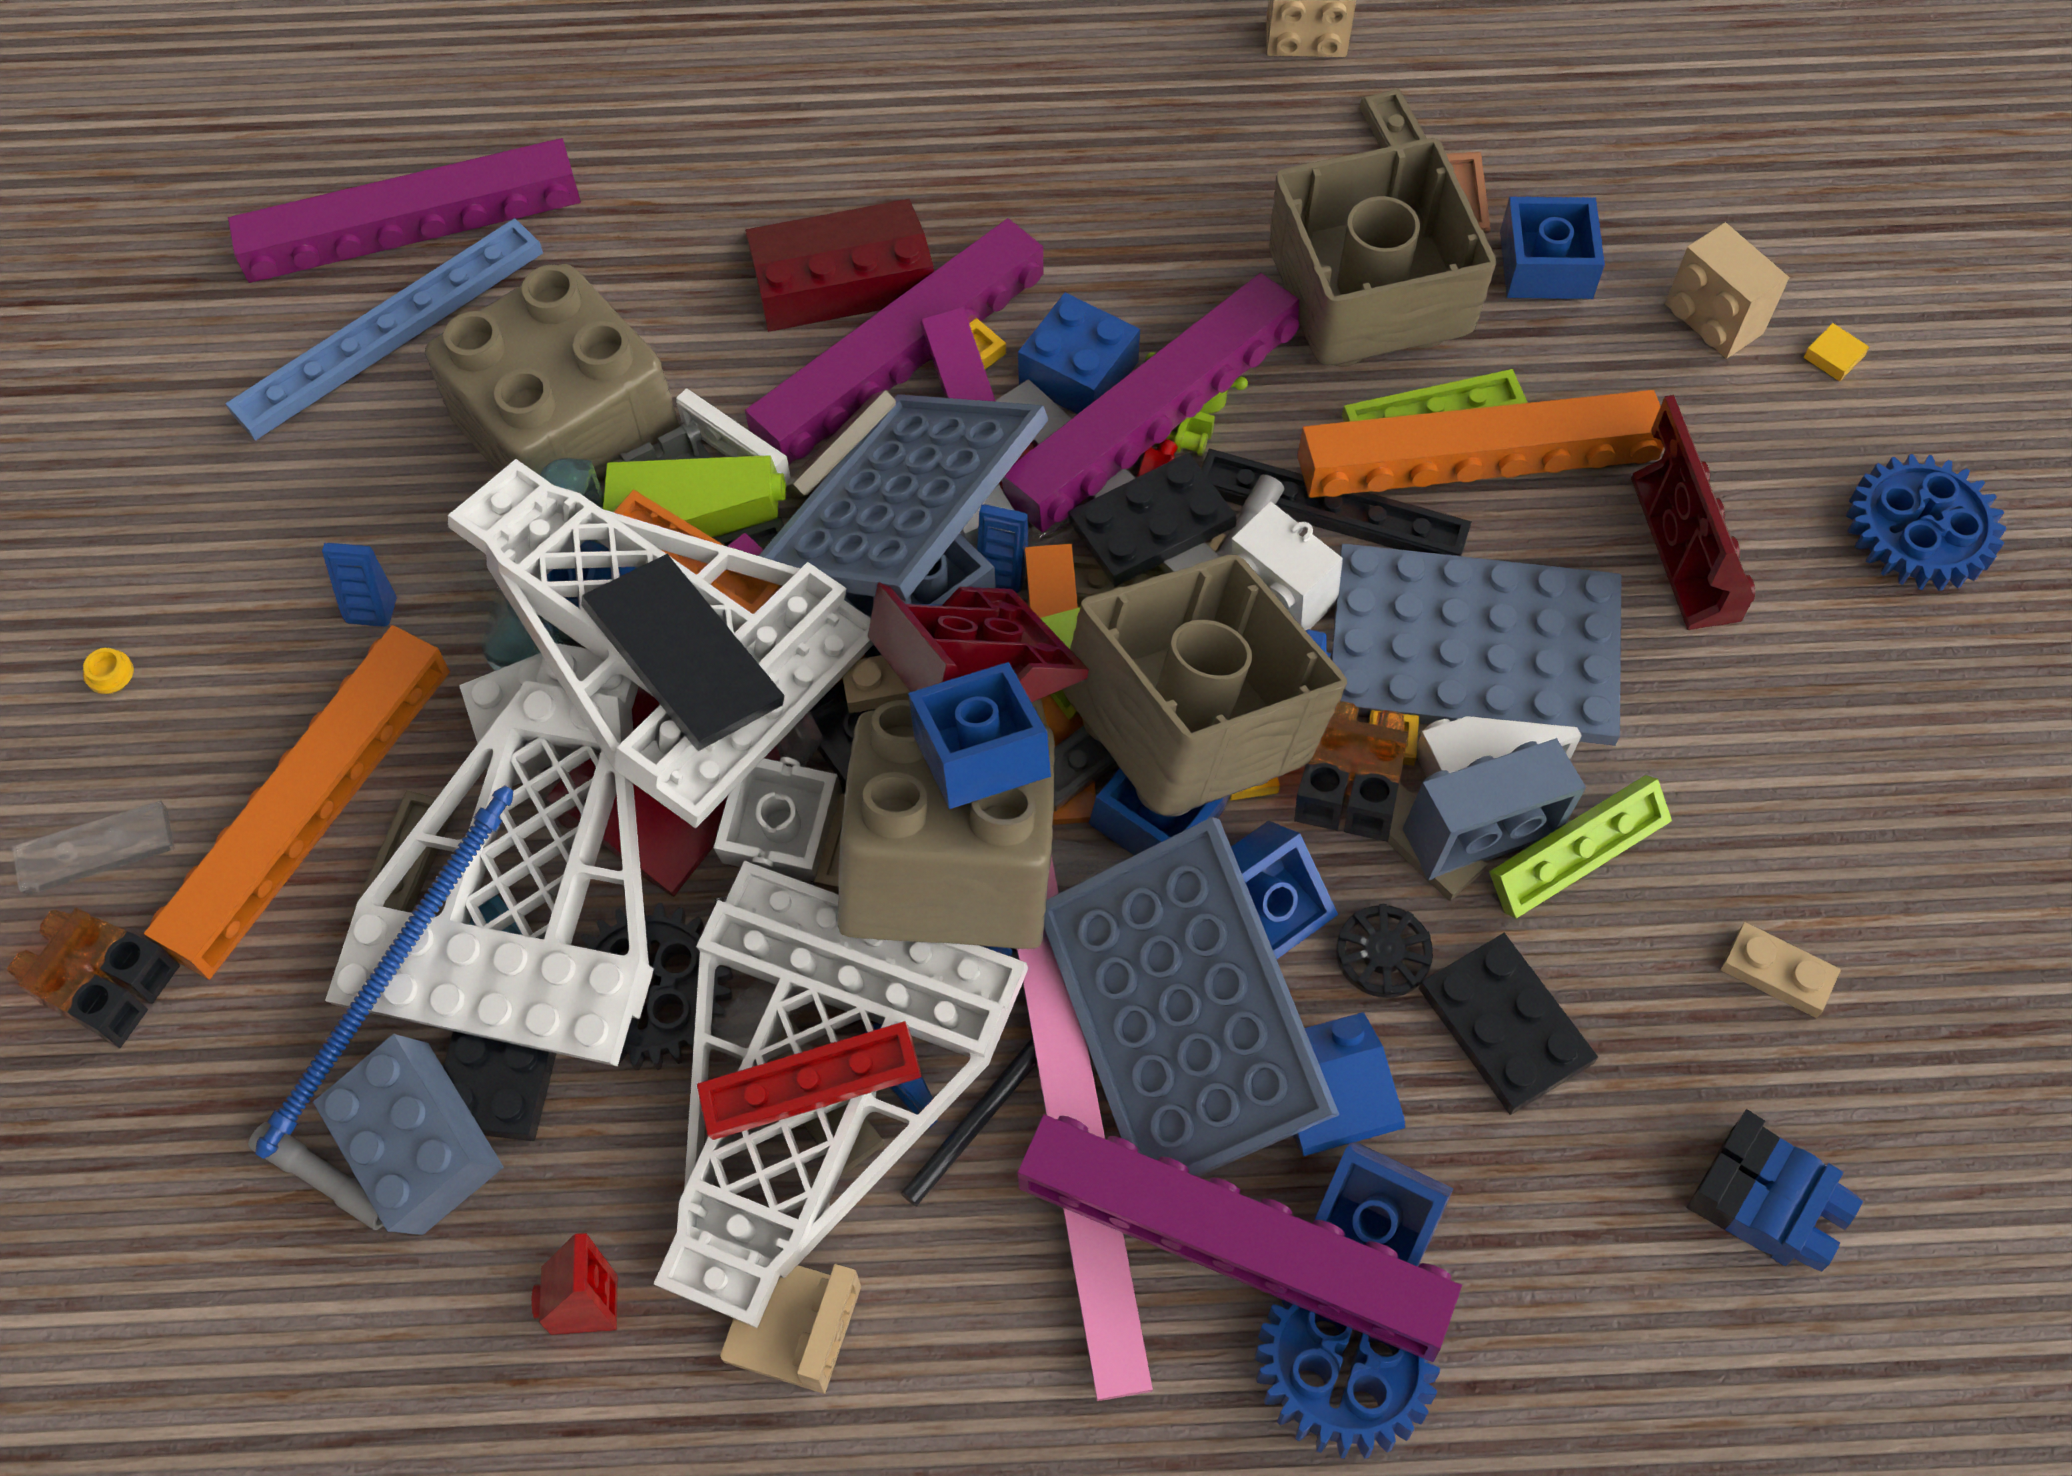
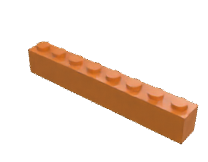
M1654 390L1303 426L1297 457L1308 496L1313 498L1322 496L1337 497L1342 494L1369 491L1382 492L1387 489L1415 486L1427 487L1433 484L1452 482L1466 483L1498 477L1513 478L1519 475L1544 472L1558 473L1563 470L1591 467L1602 468L1618 464H1642L1659 460L1664 446L1661 440L1653 438L1651 432L1660 409V403Z
M391 625L382 638L375 640L369 648L366 658L353 674L344 678L337 694L323 711L318 712L312 718L308 730L296 745L282 755L275 771L263 786L253 791L246 807L231 825L225 827L220 832L214 847L199 865L194 866L187 873L181 888L167 905L161 907L154 914L150 926L143 934L151 942L161 946L175 961L210 980L448 676L450 670L439 648L394 625Z

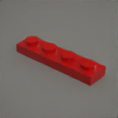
M906 1021L707 1080L698 1083L697 1089L707 1135L712 1140H716L921 1078L922 1075L909 1026Z

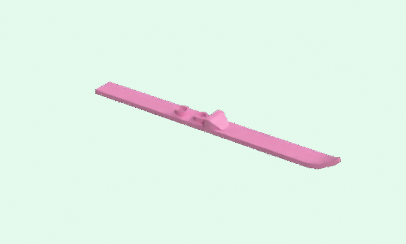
M1052 856L1047 899L1059 894ZM1044 928L1043 940L1039 947L1035 949H1017L1018 959L1026 962L1029 968L1023 981L1038 1066V1080L1040 1089H1042L1046 1115L1057 1120L1059 1116L1074 1118L1086 1125L1089 1133L1105 1139L1088 1046ZM1063 1208L1097 1401L1152 1392L1153 1388L1124 1235L1118 1230Z

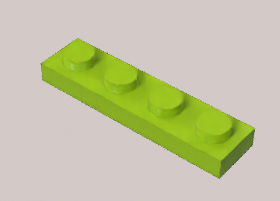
M1513 369L1344 405L1342 418L1344 422L1528 402Z
M1644 775L1489 871L1504 913L1517 919L1670 823L1672 819L1659 780Z

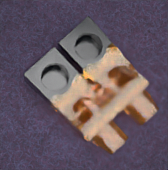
M1340 701L1335 707V712L1326 727L1325 733L1321 737V741L1312 759L1305 766L1296 798L1294 822L1338 831L1350 780L1354 781L1348 803L1344 832L1388 842L1409 732L1404 731V715L1384 710L1378 712L1375 725L1357 721L1359 708L1354 703Z
M76 907L71 914L55 909L51 910L40 924L39 933L50 942L39 956L28 950L19 952L7 967V971L19 981L17 985L40 1004L98 1034L105 1041L121 1048L148 1011L128 990L137 997L153 1004L180 965L161 946L99 918L91 917L87 912Z

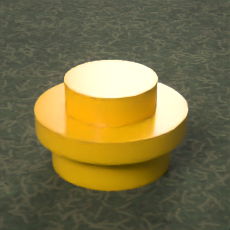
M100 648L93 651L87 656L83 664L85 683L91 690L100 694H110L121 690L129 683L134 672L133 663L129 657L122 651L112 648Z

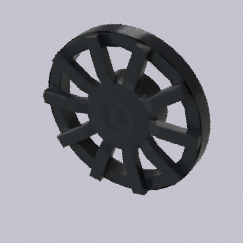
M1382 903L1379 906H1371L1355 912L1345 922L1337 940L1336 956L1343 975L1357 989L1372 996L1393 998L1413 991L1425 979L1431 967L1433 947L1429 931L1414 917V914ZM1379 916L1380 930L1376 931L1367 919ZM1388 917L1400 921L1393 931L1388 930ZM1359 923L1369 937L1365 938L1349 932ZM1407 925L1417 934L1404 939L1400 937ZM1346 941L1363 946V951L1346 955ZM1421 943L1424 955L1406 951V947ZM1364 959L1367 967L1358 976L1349 963ZM1403 959L1422 964L1416 976L1406 967ZM1398 970L1407 982L1392 986L1391 973ZM1373 972L1383 974V986L1371 984L1367 981Z

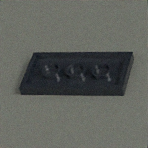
M668 554L582 595L581 606L697 751L706 748L783 706L785 695Z

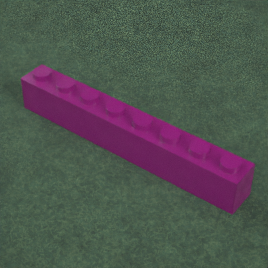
M563 138L230 216L228 217L234 255L248 283L476 229L514 218H522L579 204L581 200Z
M1009 218L1005 219L745 409L749 431L787 456L788 465L796 459L804 458L812 451L816 444L831 433H835L872 394L883 390L889 391L895 385L906 382L915 370L932 359L920 325L922 318L964 307L968 322L970 323L975 318L982 321L994 311L1002 310L1013 297L1025 288L1033 287L1040 280L1041 276L1044 275L1043 246Z
M1260 272L1014 463L1002 479L1003 492L1015 511L1028 514V522L1042 533L1054 523L1065 520L1069 516L1068 511L1075 508L1088 496L1099 493L1106 482L1119 471L1130 468L1142 453L1155 443L1163 442L1176 426L1186 418H1192L1198 414L1203 405L1219 392L1227 391L1239 376L1249 368L1257 367L1274 348L1281 343L1291 340L1299 327V299Z
M1045 1114L1043 1115L1017 1172L1020 1190L1431 1362H1434L1462 1288V1284L1452 1281L1451 1275L1444 1269L1427 1263L1415 1266L1398 1259V1254L1386 1245L1373 1241H1368L1364 1245L1344 1237V1231L1332 1223L1323 1220H1314L1313 1223L1297 1218L1292 1215L1290 1208L1278 1201L1264 1198L1261 1199V1202L1243 1196L1240 1194V1189L1224 1179L1212 1177L1207 1181L1189 1173V1169L1184 1164L1175 1159L1159 1157L1158 1160L1145 1156L1138 1153L1139 1150L1133 1143L1123 1138L1109 1136L1108 1140L1089 1133L1087 1126L1074 1118L1059 1116L1057 1120Z

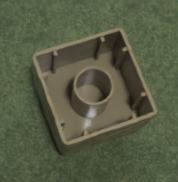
M1428 138L1368 152L1293 166L1277 172L1269 248L1285 290L1299 299L1298 321L1310 349L1319 363L1347 367L1358 363L1364 358L1413 347H1435L1443 341L1466 336L1475 330L1487 297V290L1495 269L1496 258L1485 237L1484 231L1481 230L1469 200L1458 182L1454 168L1448 160L1443 145L1438 139Z
M568 264L545 265L534 269L525 277L522 286L510 291L479 311H469L454 317L446 325L444 332L428 342L425 348V356L429 362L433 378L436 381L437 389L447 408L449 417L498 473L517 459L554 486L581 494L594 484L606 479L607 463L619 460V454L623 452L626 454L648 442L654 445L659 442V437L680 427L672 396L668 389L669 386L657 354L622 319L585 277Z
M1225 555L1176 572L1155 576L1140 583L1118 587L1112 591L1089 596L1082 600L1070 650L1089 669L1088 677L1062 690L1068 701L1082 717L1086 731L1104 745L1136 788L1138 798L1142 804L1160 815L1179 816L1205 803L1224 798L1254 786L1263 785L1270 779L1297 770L1310 762L1335 712V707L1342 698L1343 691L1347 685V678L1300 626L1250 565L1238 555Z
M890 701L879 706L875 711L862 713L854 728L840 833L837 925L841 935L863 939L953 943L1014 949H1035L1039 947L1043 940L1053 836L1055 741L1050 727L1044 724L1048 735L1051 777L949 809L915 740L909 701Z

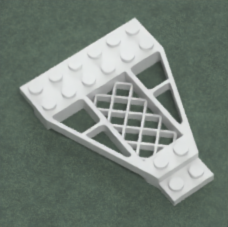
M517 459L448 515V528L486 554L488 570L614 770L694 828L699 826L874 645L867 637L871 618L844 600L847 588L809 562L801 569L603 510L578 492L554 486ZM585 540H597L609 548V551L581 552L580 545ZM662 550L708 563L696 575L671 557L785 695L783 706L700 751L695 749L661 705L619 744L590 699L614 675L626 676L651 694L584 610L581 602L583 594L618 578V567L639 568L665 555L666 553ZM611 567L612 580L583 581L582 568ZM575 568L576 581L547 582V574L552 569ZM728 569L778 584L782 587L761 608L752 614L710 584ZM564 597H578L579 608ZM537 615L542 616L604 662L583 681H579Z
M555 643L579 681H583L604 662L586 648ZM543 657L536 682H524L359 899L325 1001L336 1006L351 1008L350 1003L355 1002L354 997L359 996L358 991H363L362 986L364 984L367 985L366 980L371 979L370 974L375 973L373 971L375 967H379L377 963L379 961L382 962L381 958L386 956V950H391L389 946L391 944L394 945L393 940L395 938L398 939L397 934L402 933L401 928L406 927L405 922L410 921L408 919L409 916H414L411 912L383 907L384 902L426 847L452 852L456 848H460L458 844L460 842L463 843L462 839L455 840L435 835L489 765L473 817L480 807L487 808L493 799L492 794L494 791L504 785L512 789L517 773L523 785L514 790L511 805L506 806L499 817L507 828L508 833L497 840L499 827L496 832L492 830L491 834H487L489 837L484 839V845H480L481 849L479 851L476 850L477 855L472 856L473 861L468 862L470 866L465 867V873L461 872V879L457 878L458 883L453 884L455 888L449 890L451 894L447 897L442 913L434 918H430L432 922L426 924L428 928L426 930L423 929L424 934L419 935V941L415 940L416 945L414 947L411 946V952H407L409 956L403 958L405 962L399 964L401 968L396 969L397 974L392 975V981H387L389 982L388 987L384 986L385 991L383 993L380 992L381 997L376 998L377 1003L372 1004L374 1006L373 1009L368 1011L373 1014L618 1067L631 1018L640 1019L654 968L649 966L634 788L630 780L614 770ZM624 675L612 676L590 697L619 744L633 732L632 707L639 687ZM527 740L532 741L525 746ZM553 745L577 750L561 760ZM546 750L553 766L531 779L523 764ZM591 758L596 766L594 776L577 788L568 772ZM561 777L569 794L546 807L539 791ZM616 793L623 865L621 871L594 867ZM531 797L539 813L516 826L508 811ZM577 806L581 813L579 825L562 836L554 819ZM472 818L470 827H471V826H475V825L473 824V822L475 821L474 818ZM546 825L554 842L532 855L524 838ZM516 845L524 861L502 875L493 858ZM562 853L567 862L564 874L548 884L539 867ZM487 868L493 881L481 888ZM531 873L540 890L517 904L509 887ZM590 879L624 885L629 951L626 955H616L571 945ZM500 893L509 910L486 923L479 906ZM547 902L552 911L549 924L533 933L524 916ZM471 917L476 926L469 925ZM516 922L522 935L502 930Z
M744 861L726 901H717L696 946L700 951L685 1184L684 1192L679 1200L677 1233L654 1281V1285L758 1328L779 1277L785 1278L989 1065L1029 968L1024 961L979 945L876 940L841 935L837 925L838 894ZM719 965L730 967L777 985L749 1048L740 1047L711 1035L715 969ZM815 1001L823 1023L795 1034L788 1017L790 1011ZM823 1003L847 1012L829 1019ZM863 1019L867 1032L874 1030L871 1021L882 1024L881 1028L906 1021L911 1036L970 1057L969 1062L918 1115L876 1099L877 1091L779 1120V1122L754 1133H751L750 1129L742 1131L743 1138L734 1142L732 1140L735 1134L712 1140L708 1136L704 1145L705 1121L697 1084L708 1080L711 1049L743 1060L738 1070L741 1071L767 1063L769 1059L792 1049L794 1054L802 1052L801 1045L828 1034L831 1043L837 1042L835 1030ZM784 1026L788 1038L777 1042ZM848 1104L834 1135L826 1113ZM878 1112L909 1124L830 1206V1199L866 1116L869 1113ZM819 1117L828 1141L800 1153L791 1129ZM784 1133L792 1157L764 1168L756 1144ZM748 1148L756 1173L729 1184L722 1166L723 1160ZM826 1154L812 1186L804 1164ZM797 1168L805 1192L778 1204L769 1179ZM716 1176L721 1188L713 1185ZM761 1183L769 1207L736 1194ZM804 1205L798 1219L785 1214Z

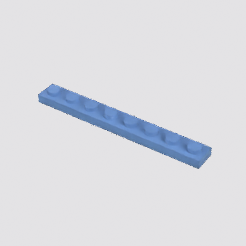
M515 218L234 397L225 403L231 415L256 441L543 254L540 242Z

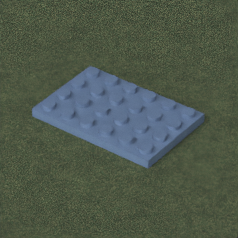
M897 394L894 398L896 405L834 467L759 556L800 569L809 562L847 588V593L875 596L877 584L881 582L890 586L901 600L906 601L1047 423L1048 417L1044 406Z
M1342 543L1340 551L1342 568L1339 596L1335 608L1331 660L1347 678V685L1340 702L1335 707L1334 714L1369 718L1371 710L1418 715L1420 724L1429 725L1441 719H1449L1451 722L1469 716L1578 728L1582 735L1579 742L1616 746L1620 738L1621 574Z
M1211 817L1046 900L1044 917L1046 934L1120 1136L1133 1143L1138 1148V1153L1158 1160L1159 1157L1175 1159L1184 1164L1189 1169L1190 1174L1199 1177L1339 1115L1219 819Z

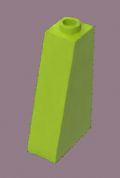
M771 455L609 462L606 469L603 510L621 504L634 489L710 537H718L777 519L778 501H784L786 498V483L784 474L777 473Z

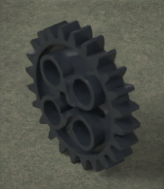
M663 903L657 904L652 916H647L644 910L649 966L651 945L653 943L660 944L655 956V962L653 963V975L659 986H651L649 989L646 1028L643 1030L638 1029L640 1019L631 1018L618 1063L619 1065L628 1054L635 1070H640L645 1057H650L656 1069L660 1070L663 1064V1055L668 1053L680 1064L682 1063L681 1048L686 1045L692 1050L694 1048L700 951L696 946L704 925L700 917H696L685 925L686 915L681 907L673 913L671 918H668ZM620 908L615 910L617 924L612 927L601 919L597 920V925L601 932L598 938L583 933L581 938L588 949L616 955L629 949L627 917ZM684 954L691 958L688 968L680 973H671L665 969L668 960L675 955ZM717 967L715 969L713 1019L726 1020V1010L717 1003L718 1001H727L733 998L731 989L720 985L733 979L731 968ZM676 1003L683 1007L682 1016L677 1021L665 1024L657 1020L658 1013L664 1006ZM711 1024V1035L716 1037L717 1034Z

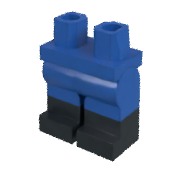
M1746 1109L1732 1127L1686 1208L1753 1247L1771 1254L1770 1258L1785 1267L1793 1259H1796L1822 1272L1831 1263L1840 1242L1814 1227L1817 1220L1822 1216L1845 1230L1857 1215L1863 1200L1838 1183L1844 1173L1842 1170L1830 1163L1825 1165L1812 1153L1795 1147L1763 1127L1765 1120Z

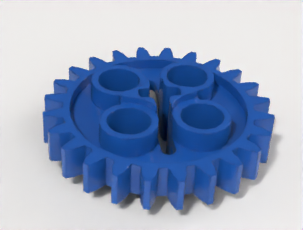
M1909 454L1904 464L1896 457H1891L1886 467L1878 463L1870 474L1865 473L1849 499L1852 505L1847 511L1846 517L1853 520L1848 528V533L1861 535L1854 547L1856 549L1869 548L1871 553L1866 562L1873 563L1879 560L1883 562L1884 566L1881 570L1883 576L1895 570L1899 572L1898 581L1901 585L1910 576L1916 579L1917 587L1920 590H1923L1927 582L1932 580L1937 590L1942 591L1949 580L1955 587L1959 588L1967 578L1975 581L1983 570L1987 571L2004 544L2000 538L2006 531V526L1998 523L2004 511L1990 508L1997 498L1995 494L1982 495L1979 492L1985 484L1983 480L1973 483L1966 480L1969 476V469L1966 468L1956 474L1952 472L1951 460H1947L1941 468L1935 465L1933 455H1928L1925 462L1919 464L1913 454Z
M1283 1299L1282 1304L1284 1308L1273 1304L1267 1317L1271 1324L1263 1323L1258 1336L1266 1344L1258 1345L1254 1360L1266 1365L1259 1369L1256 1381L1260 1384L1273 1385L1267 1391L1264 1403L1265 1405L1282 1403L1283 1409L1277 1420L1279 1425L1286 1424L1293 1419L1299 1423L1295 1436L1297 1441L1302 1440L1312 1432L1317 1435V1452L1321 1453L1330 1440L1337 1442L1340 1458L1345 1459L1351 1444H1357L1360 1453L1365 1459L1369 1458L1374 1449V1440L1378 1442L1383 1450L1390 1452L1396 1442L1395 1434L1407 1441L1415 1430L1412 1422L1422 1425L1429 1412L1424 1404H1432L1437 1394V1390L1429 1385V1383H1433L1440 1373L1439 1367L1426 1363L1429 1360L1362 1333L1352 1359L1350 1375L1342 1392L1340 1406L1332 1408L1329 1401L1341 1369L1342 1356L1348 1345L1352 1328ZM1316 1322H1330L1339 1330L1340 1335L1329 1336L1322 1333L1317 1328ZM1377 1341L1384 1343L1390 1348L1393 1356L1384 1357L1378 1355L1372 1350L1369 1342ZM1306 1370L1315 1372L1324 1381V1386L1313 1387L1306 1384L1301 1379L1299 1372ZM1358 1391L1369 1393L1377 1401L1378 1407L1371 1409L1362 1406L1357 1402L1353 1393Z

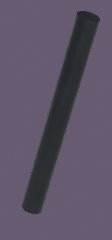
M1033 1038L1029 1040L902 1190V1196L912 1205L917 1207L1036 1066L1037 1061Z

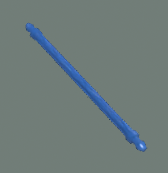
M504 785L494 791L492 794L493 799L487 808L480 807L473 817L475 819L473 822L475 826H471V831L466 832L467 837H463V843L460 842L458 844L460 848L454 850L456 854H451L452 859H448V865L443 866L444 871L441 870L439 872L441 876L435 878L437 882H432L431 885L433 887L428 888L429 893H425V899L420 900L421 905L418 904L416 906L418 910L412 912L414 916H409L408 919L410 921L405 922L406 927L401 928L402 933H398V939L395 938L393 940L394 945L391 944L389 946L391 950H386V956L381 958L382 962L379 961L377 963L379 967L374 968L373 971L375 973L370 974L371 979L366 980L367 985L364 984L362 986L363 991H358L359 996L354 997L355 1002L350 1003L351 1008L346 1009L347 1014L344 1013L342 1015L343 1019L338 1021L339 1025L334 1027L335 1031H331V1037H327V1043H323V1049L320 1048L318 1050L319 1054L314 1056L316 1060H312L310 1062L312 1066L306 1068L308 1072L302 1074L304 1078H299L298 1082L300 1084H295L294 1086L296 1090H291V1095L286 1098L287 1101L282 1103L283 1107L274 1110L267 1122L271 1126L265 1135L257 1140L256 1155L263 1159L269 1157L278 1150L279 1147L277 1145L284 1134H292L298 1125L297 1115L302 1114L301 1109L306 1108L305 1103L310 1102L309 1097L312 1098L314 1096L313 1091L316 1092L318 1090L317 1085L321 1086V1080L326 1079L325 1074L330 1073L329 1068L334 1067L333 1062L338 1061L337 1056L342 1055L341 1050L344 1051L346 1049L345 1044L348 1045L350 1043L349 1039L354 1037L352 1033H357L358 1029L356 1027H361V1021H365V1015L368 1016L370 1013L368 1010L373 1009L374 1006L372 1004H376V998L381 997L380 992L383 993L385 991L384 986L388 987L389 982L387 981H392V975L397 974L396 969L401 968L399 964L405 962L403 958L409 956L407 952L412 951L411 946L414 947L416 945L415 940H420L419 935L424 934L423 929L426 930L428 928L426 924L432 922L430 918L436 916L434 912L437 913L439 911L438 906L442 907V901L447 900L446 895L449 896L451 894L449 890L455 888L453 884L458 883L457 878L461 879V872L465 873V867L470 866L468 862L473 861L472 856L477 855L476 850L479 851L481 849L480 845H484V839L489 837L487 834H491L492 830L496 832L502 823L499 817L506 806H510L512 803L514 792L512 789Z

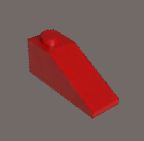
M587 1233L574 1234L541 1266V1284L533 1286L531 1296L534 1319H539V1323L550 1335L617 1330L618 1275Z

